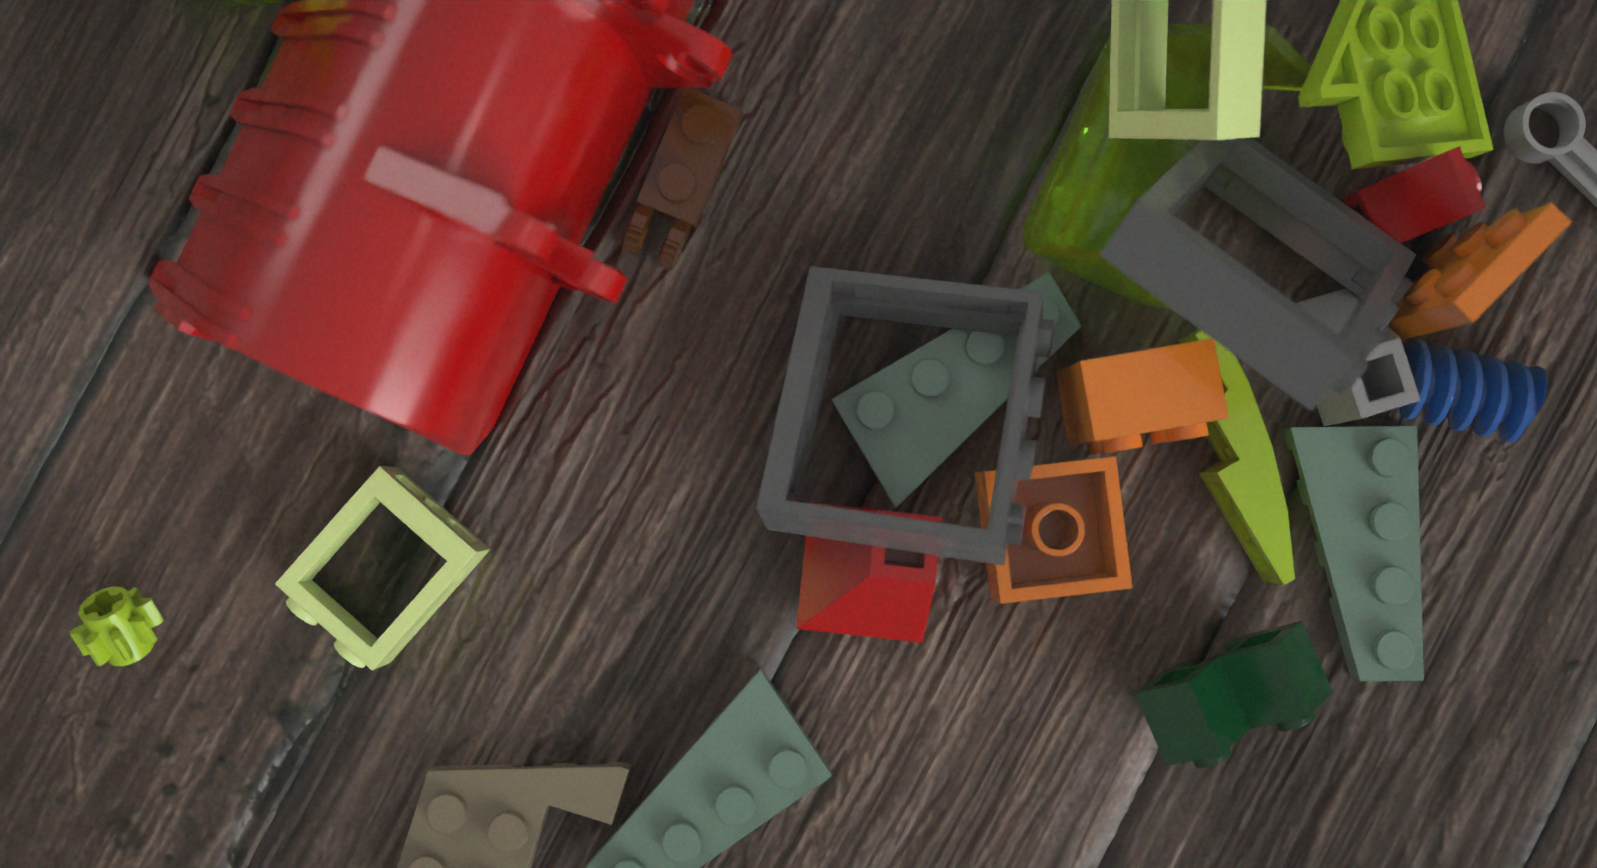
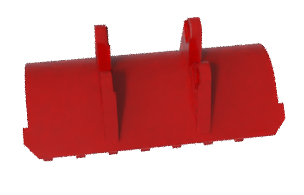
M303 0L293 2L280 8L269 30L283 38L284 41L262 87L239 92L229 113L235 121L243 126L219 176L214 174L199 176L189 196L193 206L202 212L177 263L171 260H158L148 281L153 295L159 299L154 310L182 332L219 342L279 372L354 404L458 454L470 456L494 428L559 288L563 287L613 304L617 303L628 280L623 275L624 271L592 258L595 252L580 246V243L653 88H711L713 82L721 81L733 53L728 46L713 35L685 22L695 0Z

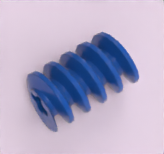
M1420 338L1408 339L1403 344L1421 400L1399 407V414L1402 419H1414L1423 406L1424 421L1428 425H1439L1447 415L1448 425L1454 431H1464L1472 422L1473 431L1477 436L1488 437L1497 429L1498 438L1502 442L1511 443L1515 442L1523 434L1526 426L1533 421L1542 408L1546 398L1548 378L1547 371L1541 366L1528 367L1515 360L1503 362L1496 356L1489 354L1477 356L1467 349L1452 351L1451 348L1441 343L1429 344L1427 346Z

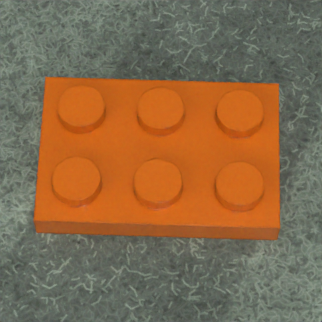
M1550 202L1524 213L1513 209L1490 226H1487L1483 221L1479 222L1458 238L1453 233L1445 236L1423 256L1422 261L1427 267L1412 281L1413 283L1408 291L1396 304L1399 310L1387 326L1401 340L1473 323L1572 222Z

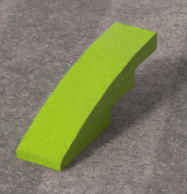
M1197 329L1178 342L1182 344L1211 339V337L1202 330ZM1215 341L1229 418L1206 422L1209 433L1206 437L1220 461L1199 474L1262 581L1286 585L1295 579L1288 510L1273 446L1249 381L1236 356Z

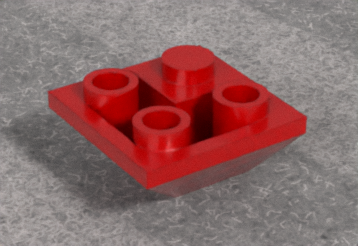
M810 502V504L942 523V517L934 515ZM806 536L796 629L923 643L936 583L938 556Z

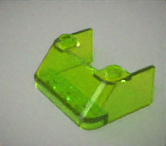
M1168 23L1165 109H1209L1212 24ZM1265 25L1262 91L1263 89L1301 91L1311 66L1272 25ZM1110 38L1102 50L1023 227V241L1029 250L1055 266L1137 303L1173 310L1099 254L1135 203L1196 145L1198 140L1109 138Z

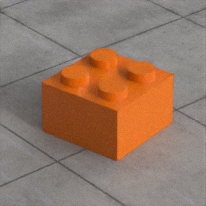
M1212 338L1083 360L1056 372L1068 444L1087 443L1089 455L1143 447L1141 433L1150 432L1152 444L1208 436L1206 422L1229 418L1215 341Z
M1116 456L1033 465L1030 481L1018 479L1014 502L1026 504L1020 546L1008 544L1005 566L986 563L990 598L1003 604L1132 589ZM996 470L975 472L981 529H987Z

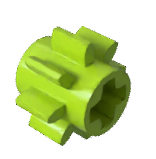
M119 586L107 587L93 593L84 600L77 613L84 624L71 630L70 635L83 656L90 655L97 666L101 667L107 661L113 666H126L141 660L152 650L158 639L151 628L161 624L164 619L152 598H143L138 588L133 587L127 591Z

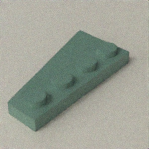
M1048 272L1020 290L1044 292L1043 319L1055 320L1051 357L1081 327V324L1052 275ZM952 328L831 399L894 508H897L1008 399L1018 336ZM1038 356L1035 371L1049 358Z
M1417 426L1282 428L1287 449L1293 451L1300 479H1297L1296 482L1303 505L1308 506L1317 541H1313L1318 562L1320 566L1325 568L1332 593L1329 602L1350 678L1358 681H1424Z
M761 667L730 704L713 720L707 730L684 756L682 755L646 799L637 806L591 858L585 868H700L832 777L831 769Z

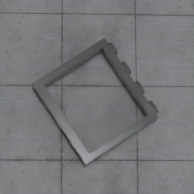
M1251 137L1200 140L1135 203L1099 254L1310 411L1317 406L1331 389H1334L1340 395L1347 388L1351 389L1369 366V362L1366 359L1384 338L1385 334L1381 331L1397 313L1399 307L1396 304L1413 283L1405 277V274L1416 256L1414 252ZM1205 186L1356 294L1360 299L1340 333L1337 334L1176 217V214Z
M810 266L756 507L766 528L779 532L1005 566L1008 544L1020 546L1023 535L1026 504L1014 503L1018 479L1030 481L1034 464L1036 440L1025 439L1028 417L1040 418L1043 406L1045 378L1034 377L1037 357L1049 358L1053 341L1055 320L1043 319L1044 292ZM839 315L1018 336L987 529L800 502Z

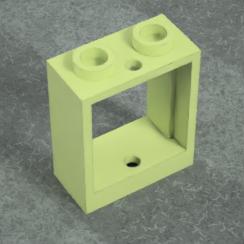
M1112 0L1109 138L1224 140L1260 137L1266 0H1213L1209 109H1165L1169 0Z
M379 466L275 585L289 596L286 600V605L297 617L310 625H317L319 623L337 639L334 642V647L344 659L359 668L367 666L371 670H375L393 661L491 549L398 467ZM381 502L447 562L378 639L312 579Z

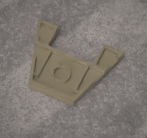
M608 762L603 765L553 763L551 766H515V764L433 766L427 771L397 868H531L549 807L553 806L612 825L632 764Z

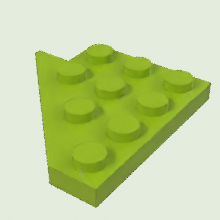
M1458 0L1339 1L1298 96L1300 107L1338 106L1342 124V142L1349 154L1352 169L1421 163L1460 146L1464 158H1472L1494 150Z

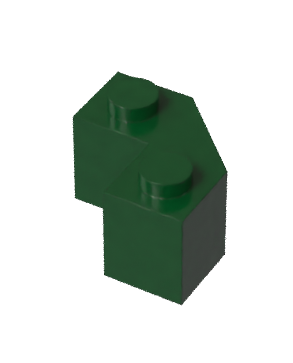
M1302 621L1236 638L1223 644L1226 650L1225 653L1215 655L1204 663L1192 665L1191 661L1186 660L1161 672L1135 693L1166 766L1193 761L1196 768L1213 766L1232 755L1230 747L1249 729L1276 724L1279 731H1289L1305 726L1316 718L1314 711L1333 691Z

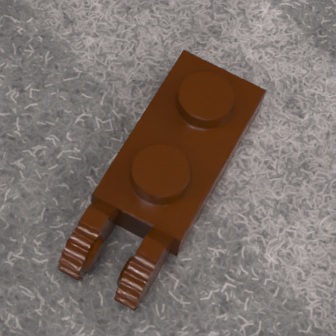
M683 88L636 201L639 206L634 212L627 229L622 251L637 256L647 241L650 227L657 213L675 221L661 246L658 262L659 266L671 271L675 268L691 229H697L742 121V109L691 88Z

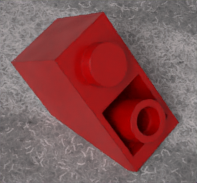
M1460 146L1374 183L1340 200L1399 243L1486 208L1481 197L1482 184L1480 176L1475 167L1465 160Z

